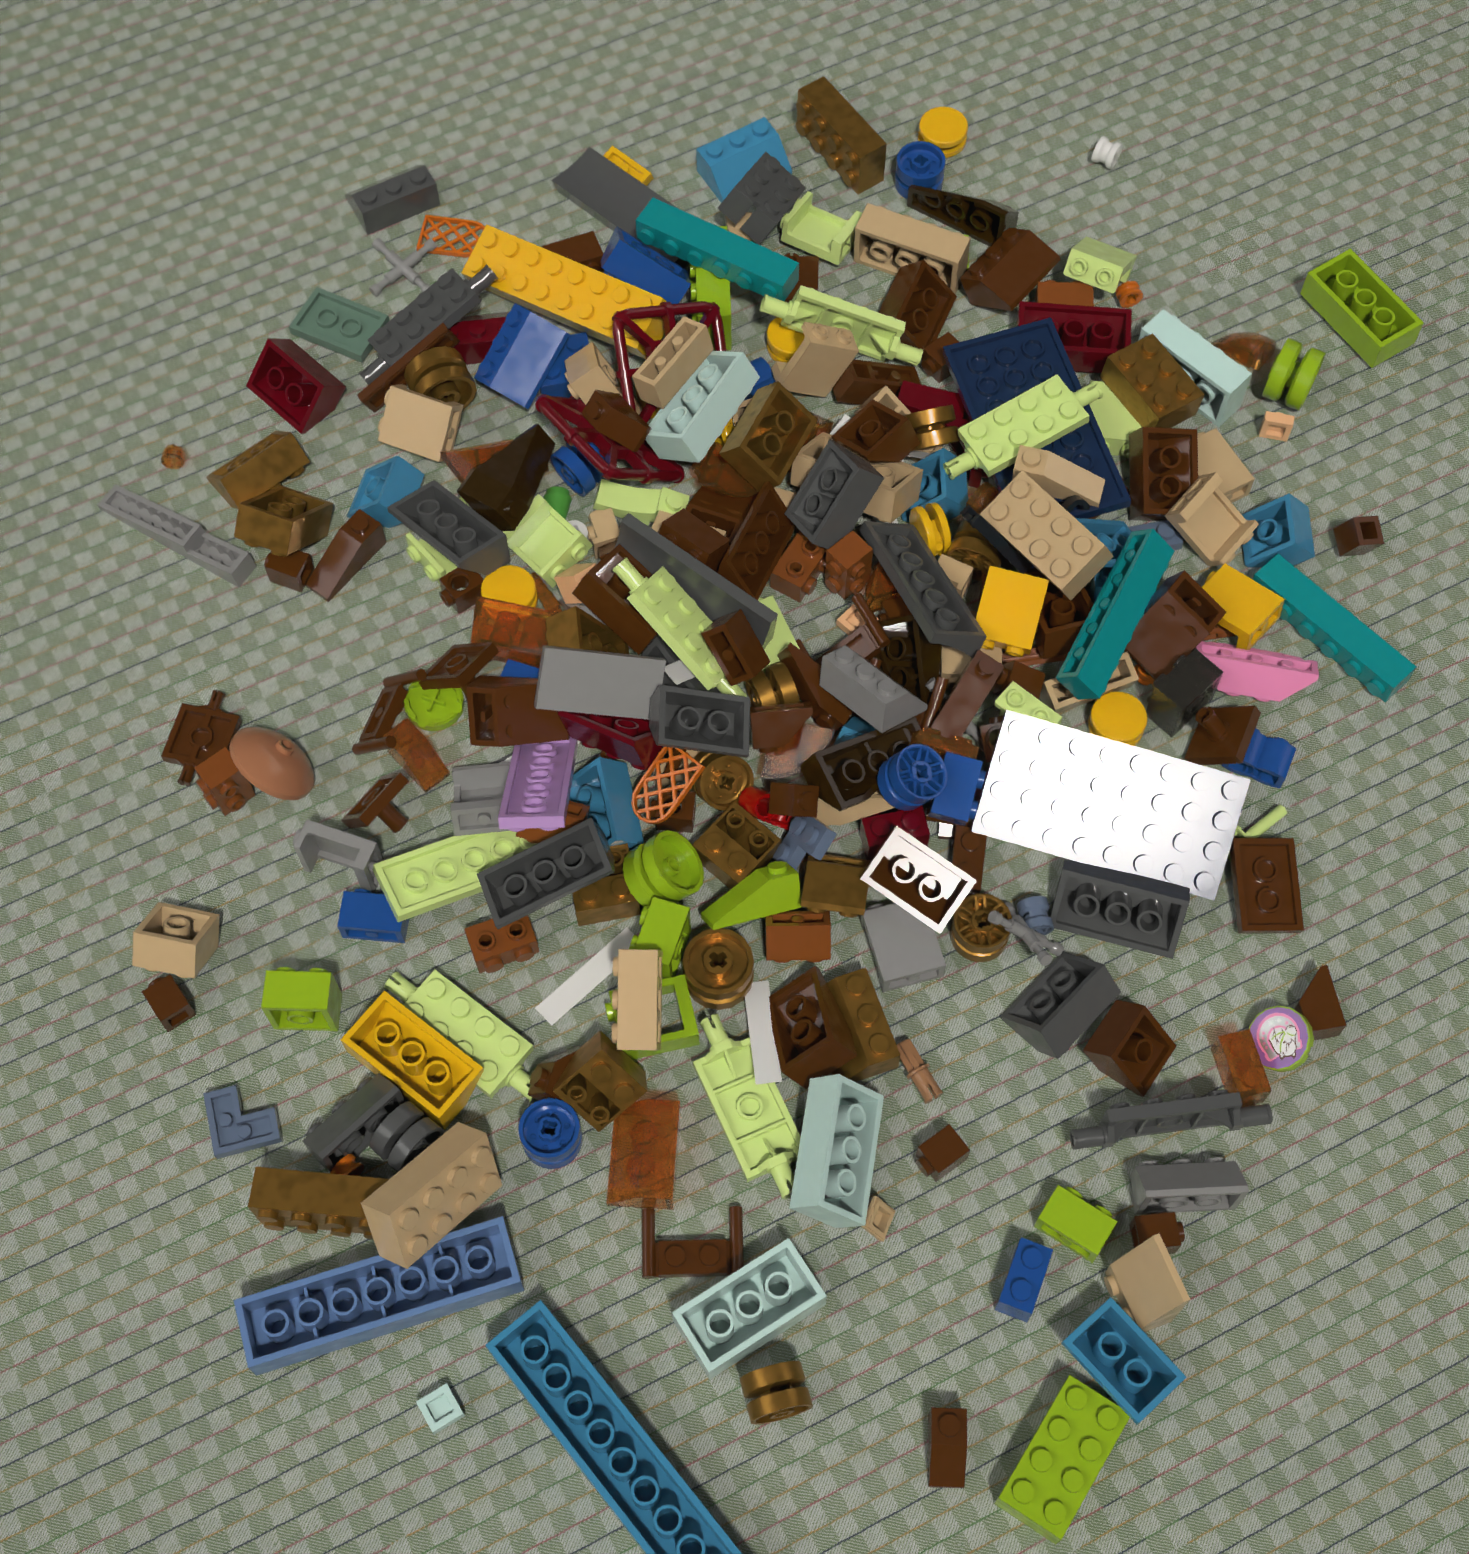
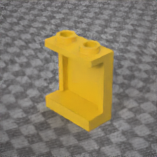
M1226 563L1217 572L1212 571L1202 586L1226 611V614L1218 624L1238 636L1236 648L1250 650L1281 616L1285 600L1283 597Z
M989 566L976 616V621L987 636L981 646L982 649L993 650L995 646L1006 649L1005 653L1011 656L1023 657L1024 654L1030 655L1049 583L1048 579Z

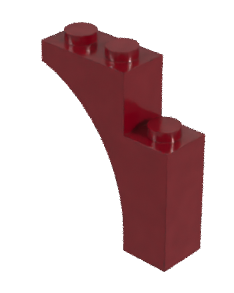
M903 380L898 399L911 413L953 405L956 419L946 423L945 427L957 426L960 428L970 422L959 393ZM961 439L958 442L948 444L957 456L965 453L966 448ZM972 468L966 471L968 486L979 489L982 478L988 479L983 469Z

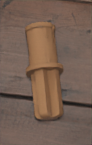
M906 1039L898 1043L897 1047L901 1055L900 1061L908 1072L906 1077L908 1080L912 1079L925 1104L933 1101V1098L937 1099L940 1097L943 1091L928 1069L930 1067L929 1063H924L912 1041Z

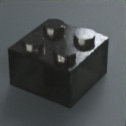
M1197 649L1188 656L1184 654L1180 656L1173 664V670L1168 675L1162 673L1152 684L1154 690L1146 700L1149 703L1146 709L1147 717L1171 738L1193 719L1201 708L1207 706L1212 701L1224 673Z

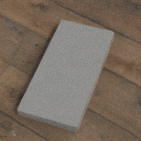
M543 645L534 707L544 710L649 720L650 697L663 683L666 660L658 657Z

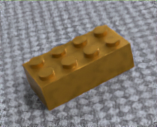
M825 76L798 89L796 103L797 131L801 136H805L812 144L813 149L827 160L829 167L832 170H836L844 183L857 194L884 181L887 143Z
M255 1167L248 1208L260 1223L264 1224L263 1227L269 1230L282 1231L284 1226L297 1227V1231L307 1234H316L318 1229L331 1230L330 1234L340 1237H350L352 1232L362 1233L365 1238L373 1240L361 1202L389 1179Z

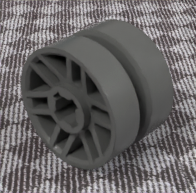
M408 1101L394 1109L382 1121L371 1138L370 1148L383 1160L388 1159V1164L398 1172L442 1136L443 1129L431 1118H425V1113L413 1102Z

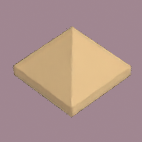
M873 1196L868 1204L866 1224L861 1227L877 1240L884 1242L896 1211L879 1197Z

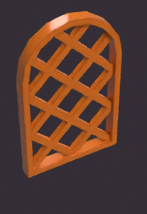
M425 215L416 250L418 251L424 246L422 244L423 238L425 237L428 240L430 237L427 234L435 230L439 235L432 240L436 242L443 239L446 244L439 248L436 247L433 251H428L427 253L463 258L470 257L473 251L471 247L476 245L479 239L475 232L480 229L484 230L485 226L473 220ZM429 222V224H430L432 227L426 229L427 223ZM447 224L450 229L442 233L439 227ZM465 226L468 232L460 235L457 230ZM453 232L457 238L449 241L445 236ZM472 234L476 240L468 244L464 238ZM461 241L465 246L456 250L453 244Z
M663 746L636 785L632 794L631 805L638 819L648 824H660L666 821L678 808L705 768L704 765L691 757L688 752L675 748L682 754L673 756V748ZM668 751L669 758L662 759ZM683 759L684 769L675 771L674 761ZM688 759L698 766L688 768ZM669 762L670 772L661 774L660 764ZM656 768V776L650 777ZM696 771L691 779H689V772ZM684 774L685 784L676 786L675 775ZM671 777V787L662 789L661 779ZM657 780L658 790L648 792V782ZM643 787V788H644V793H643V794H639L641 788ZM683 789L682 792H681V793L679 794V796L677 797V791H676V790ZM672 791L673 802L663 804V793ZM658 795L659 805L650 807L649 797ZM644 798L645 808L638 810L637 799ZM670 807V809L664 814V808ZM659 810L660 818L651 820L650 811ZM641 813H646V819L642 817Z

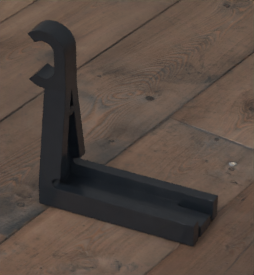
M1077 495L1070 496L1061 505L1069 513L1077 505L1084 510H1090L1089 504ZM967 505L960 512L968 524L975 528L1020 573L1025 574L1033 566L971 506Z

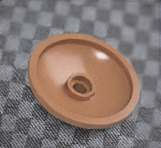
M246 727L237 731L231 739L229 749L235 766L251 784L261 791L279 799L299 800L307 796L312 790L315 782L312 765L302 749L287 736L269 728Z

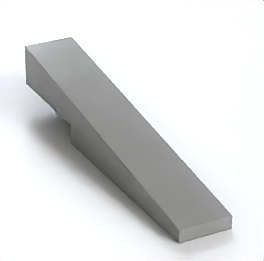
M116 484L98 503L100 510L238 588L257 567L249 552L206 533L200 524Z

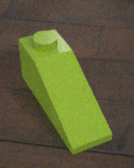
M774 861L769 863L767 867L756 869L701 912V919L713 930L802 908L800 906L799 872L783 861Z

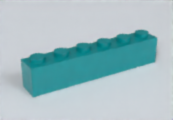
M652 197L635 220L637 239L641 240L644 244L661 249L668 255L681 258L695 267L703 268L719 278H725L738 284L741 288L749 289L763 297L767 294L773 298L785 301L799 281V262Z
M1154 529L1131 531L1056 676V679L1078 700L1100 699L1101 695L1105 692L1108 681L1119 665V660L1127 644L1131 641L1138 622L1143 617L1144 611L1152 595L1156 592L1163 573L1169 566L1175 551Z
M1279 553L1254 574V581L1285 599L1280 618L1289 622L1298 630L1302 637L1309 639L1319 647L1326 657L1332 658L1342 666L1349 676L1356 678L1366 686L1372 695L1379 697L1386 703L1409 681L1417 666Z

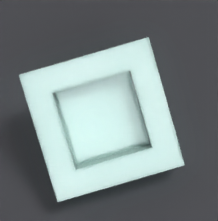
M447 1383L416 1401L434 1435L465 1416Z

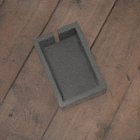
M765 152L718 206V209L733 223L737 224L750 207L754 205L757 209L740 229L753 241L760 244L804 192L806 187L801 184L796 176L791 175L775 157Z

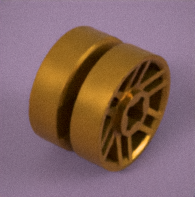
M953 405L903 415L909 418L913 429L917 430L916 435L920 444L913 451L960 441L957 426L945 427L946 423L956 419Z
M966 520L959 524L954 540L946 555L973 567L972 579L977 581L982 580L983 574H988L989 566L1000 568L1004 558Z
M783 662L767 666L765 673L761 670L754 678L745 681L752 707L800 702L793 678Z
M699 752L694 757L705 768L691 789L693 792H696L698 797L715 809L726 811L734 801L739 804L741 792L745 788L754 786V775L751 767L738 756ZM691 762L689 768L698 765H696L694 762ZM696 771L689 772V779H691Z
M984 893L974 894L966 897L955 911L950 938L953 947L962 957L974 962H987L997 958L1004 951L1010 932L1006 931L1004 926L994 925L988 921V916L993 910L1001 913L1008 920L1012 919L1009 908L999 898Z
M787 1361L765 1366L751 1371L739 1379L744 1397L754 1399L746 1405L750 1422L753 1425L790 1418L813 1407L808 1388L797 1387L806 1380L800 1361Z

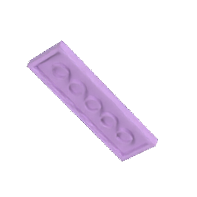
M570 737L569 740L514 745L498 815L499 829L519 832L529 828H541L545 831L565 828L578 740Z

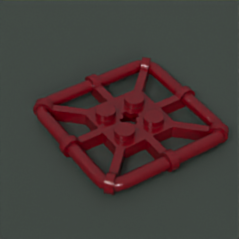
M698 301L677 304L661 302L657 306L627 308L615 312L612 321L618 364L616 378L620 379L622 397L635 411L631 377L638 368L630 369L624 329L645 347L647 359L663 340L654 341L632 320L661 317L666 337L676 325L675 315L703 313V317L699 322L705 324L707 329L712 323L715 351H727L723 321L719 311L720 307L715 302ZM647 403L639 416L647 423L657 407Z
M546 394L537 397L536 409L543 413L564 435V440L570 446H575L602 473L603 478L607 480L611 478L616 480H634L642 484H651L653 481L679 483L684 479L685 472L683 467L674 460L659 459L646 440H644L638 452H633L598 432L581 414L586 406L581 398L576 400L573 396L558 397ZM567 421L575 424L577 427H572ZM587 442H593L599 448L598 451L605 457V460ZM617 459H625L634 469L617 468ZM650 465L656 467L659 470H654Z

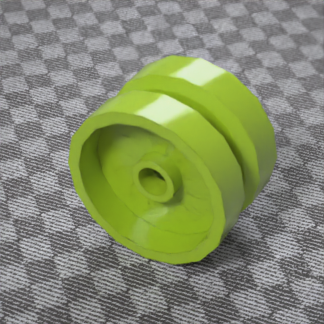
M1288 338L1280 354H1277L1272 364L1262 396L1277 401L1283 395L1286 387H1289L1285 399L1286 406L1300 411L1320 370L1326 352L1312 347L1306 352L1302 362H1299L1298 360L1303 349L1302 343Z
M666 830L656 834L646 843L630 850L623 862V874L628 889L642 906L649 907L653 897L677 904L680 900L698 892L703 885L704 871L702 861L696 849L685 837L674 831Z

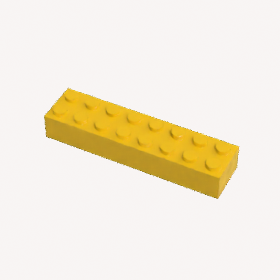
M487 224L461 272L462 275L470 280L487 264L498 279L484 290L581 332H586L588 335L614 346L612 317L616 311L627 308L657 306L661 302H667L660 296ZM661 317L632 320L654 341L661 340L665 334ZM624 329L627 352L646 359L645 347Z

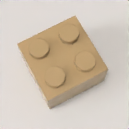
M158 902L133 932L132 966L145 968L152 972L160 971L175 974L181 978L195 979L218 948L220 914Z

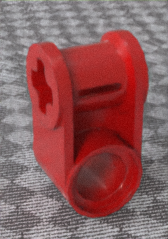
M750 786L741 792L738 803L753 817L789 830L792 816L768 814L770 791Z

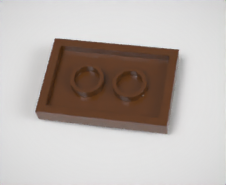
M1233 838L1230 848L1238 934L1301 933L1304 931L1294 838Z

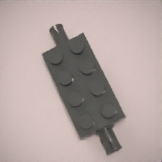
M486 264L469 281L467 279L463 280L451 268L447 273L441 275L427 290L420 293L407 307L400 310L387 324L379 328L368 339V342L378 352V358L363 371L359 372L368 385L440 324L444 323L450 328L482 301L479 298L481 297L479 294L498 279L491 268Z
M1216 1090L1210 1092L1208 1096L1196 1098L1195 1094H1185L1176 1097L1174 1101L1163 1102L1161 1098H1153L1144 1101L1143 1105L1130 1106L1126 1102L1111 1105L1106 1110L1098 1126L1071 1129L1070 1142L1073 1150L1098 1146L1105 1148L1112 1147L1118 1139L1222 1125L1227 1126L1230 1131L1241 1130L1243 1127L1268 1125L1272 1123L1273 1116L1269 1104L1242 1107L1240 1092L1229 1093L1228 1090Z

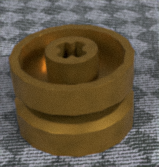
M443 346L423 351L414 357L405 369L404 378L409 390L444 402L454 401L463 404V409L475 397L477 391L475 382L467 370L461 353L455 348Z
M708 929L694 936L686 946L682 961L683 974H685L689 994L695 1002L705 1008L722 1010L732 1008L745 999L753 983L754 959L752 949L744 937L729 929Z

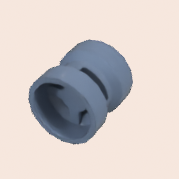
M1028 897L1017 903L1018 914L1031 929L1042 935H1047L1054 930L1053 920L1047 914L1050 907L1046 897Z

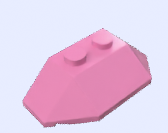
M1201 641L1195 647V659L1218 691H1222L1230 696L1244 695L1254 697L1263 702L1271 700L1280 702L1318 681L1317 661L1303 660L1300 657L1255 648L1250 650L1236 648V645Z

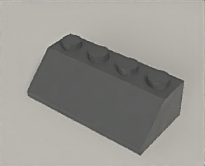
M435 480L387 507L390 514L461 569L488 576L499 567L510 562L506 534Z
M591 817L477 873L494 924L497 929H500L614 873V857L604 832Z
M1065 858L1050 917L1053 920L1055 929L1173 959L1190 902V888Z

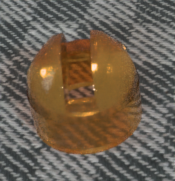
M175 444L167 445L162 452L161 463L169 469L182 468L185 462V451L182 447L175 446Z

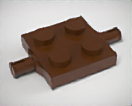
M212 691L208 705L193 706L182 703L161 757L164 762L178 764L183 767L177 780L183 786L191 785L195 773L194 767L224 747L230 751V741L239 731L242 723L240 716L225 713L220 709L225 694L221 691Z

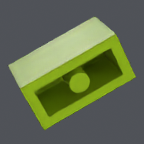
M1058 1185L1039 1215L1034 1227L1093 1263L1118 1221L1113 1219L1112 1214L1104 1207L1099 1205L1092 1206L1082 1200L1083 1196L1071 1187L1063 1188Z

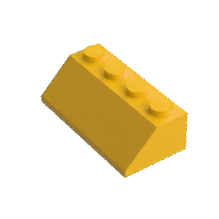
M385 990L340 1039L344 1048L351 1056L375 1075L380 1073L396 1085L406 1100L413 1102L426 1116L444 1130L466 1106L484 1071L481 1065Z

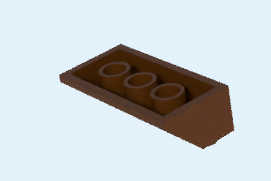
M770 481L764 482L723 557L717 572L756 600L759 599L796 528L792 521L784 514L787 508Z

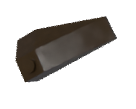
M912 184L908 191V207L965 235H969V237L988 246H992L1005 230L1016 228L1019 212L995 200Z
M535 424L513 439L511 444L503 450L492 454L491 458L486 462L472 468L457 489V492L474 511L499 530H515L532 504L556 444L539 424Z
M913 615L879 621L891 642L886 647L880 648L881 652L874 658L882 661L881 668L884 673L928 705L932 692L927 689L925 684L934 677L936 679L937 676L939 677L942 645L933 644L928 641Z
M914 716L884 733L874 730L817 751L799 767L808 785L819 786L818 798L838 811H842L865 802L879 789L877 782L878 771L885 760L909 745H927L928 742Z

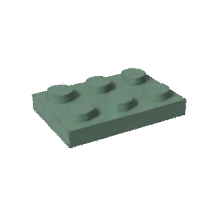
M316 287L289 325V330L295 336L363 363L373 348L368 339L390 320L389 316Z

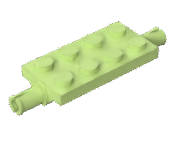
M800 285L792 301L785 302L767 294L764 295L761 301L759 312L781 318V326L803 333L801 326L804 322L845 328L852 332L859 350L858 353L884 361L886 358L889 360L895 358L913 366H917L921 361L923 349L901 343L900 337L905 331L906 322L895 319L892 316L875 312L867 307L858 306L839 297H833Z
M1058 374L958 428V436L966 448L965 453L943 463L947 475L951 473L949 475L951 480L972 468L983 469L988 477L1015 463L1020 445L1041 449L1088 423L1089 414L1083 407L1103 397L1101 388L1099 386L1095 387L1097 383L1092 381L1073 393Z
M627 557L612 569L630 589L628 592L630 596L627 597L628 601L708 691L716 687L722 694L747 696V693L738 684L730 685L701 634L713 621L705 615L696 602L663 566L650 578L647 576L644 578Z
M434 970L419 987L410 983L398 971L391 975L395 979L394 981L390 978L386 981L385 988L405 1002L403 1005L484 1068L476 1085L479 1090L492 1099L499 1089L505 1086L508 1088L512 1086L529 1099L531 1103L537 1100L528 1096L531 1076L524 1071L523 1067L525 1059L534 1050L530 1042L437 970Z
M713 1014L711 1015V1023L708 1017L700 1022V1026L703 1028L711 1045L710 1052L705 1057L693 1061V1067L746 1181H752L767 1173L772 1174L782 1199L790 1198L789 1194L792 1192L794 1174L789 1164L797 1160L801 1136L775 1082L756 1085L750 1037L741 1041H734L732 1038H729L719 1015Z

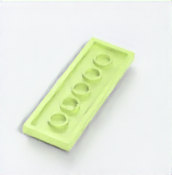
M513 831L452 836L373 864V872L397 922H401L483 892L477 873L536 844L530 843L524 838L516 837L517 832Z

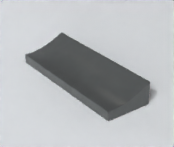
M588 147L569 168L551 180L560 194L614 231L618 226L635 238H637L635 220L652 197L674 206L591 147ZM648 245L683 268L689 263L676 256L668 255L665 251L652 245Z
M628 513L623 518L616 546L620 544L652 574L663 566L711 621L715 622L722 616L742 609L763 649L766 648L773 639L778 616L776 612Z
M864 521L860 528L861 534L868 545L873 548V553L928 641L933 644L956 648L972 658L980 650L987 636L915 526Z

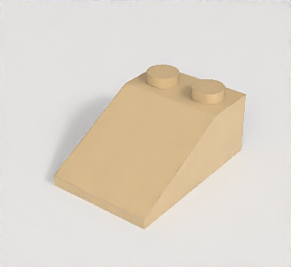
M593 342L565 360L567 372L564 375L569 382L567 388L576 400L581 398L586 405L595 390L619 393L622 396L620 379L616 378L615 370ZM634 396L636 412L639 415L642 407Z
M1160 1233L1153 1235L1114 1261L1105 1271L1106 1277H1104V1282L1109 1294L1112 1297L1116 1296L1120 1307L1144 1332L1172 1322L1191 1300Z

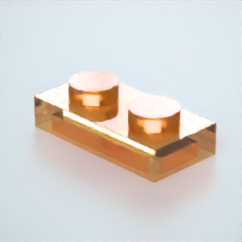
M923 727V730L913 733L910 745L923 744L943 756L946 752L976 759L979 747L970 745V739L960 736H953L952 739L941 736V731L929 727Z

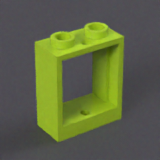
M685 974L662 979V995L675 994L683 1030L662 1034L661 1050H622L632 1060L700 1045L699 1032ZM613 990L609 991L610 1002L604 1004L608 1022L615 1021L617 1023V1010H613L612 1007Z

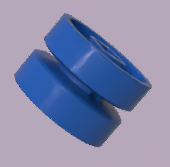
M925 141L911 142L900 149L896 160L895 188L902 197L908 199V191L911 184L942 190L946 162L942 150L936 145Z
M567 442L566 447L561 446L550 457V461L557 474L579 496H586L596 487V483H600L601 479L605 480L602 477V473L575 446H570ZM587 442L605 460V457L599 453V448L593 442Z
M912 744L882 763L877 776L878 787L884 799L891 806L903 811L914 810L943 792L947 784V769L943 759L935 750L923 744Z
M554 1098L542 1099L531 1104L522 1114L519 1121V1137L527 1157L534 1164L546 1169H557L568 1165L576 1158L580 1152L583 1137L578 1116L569 1104Z

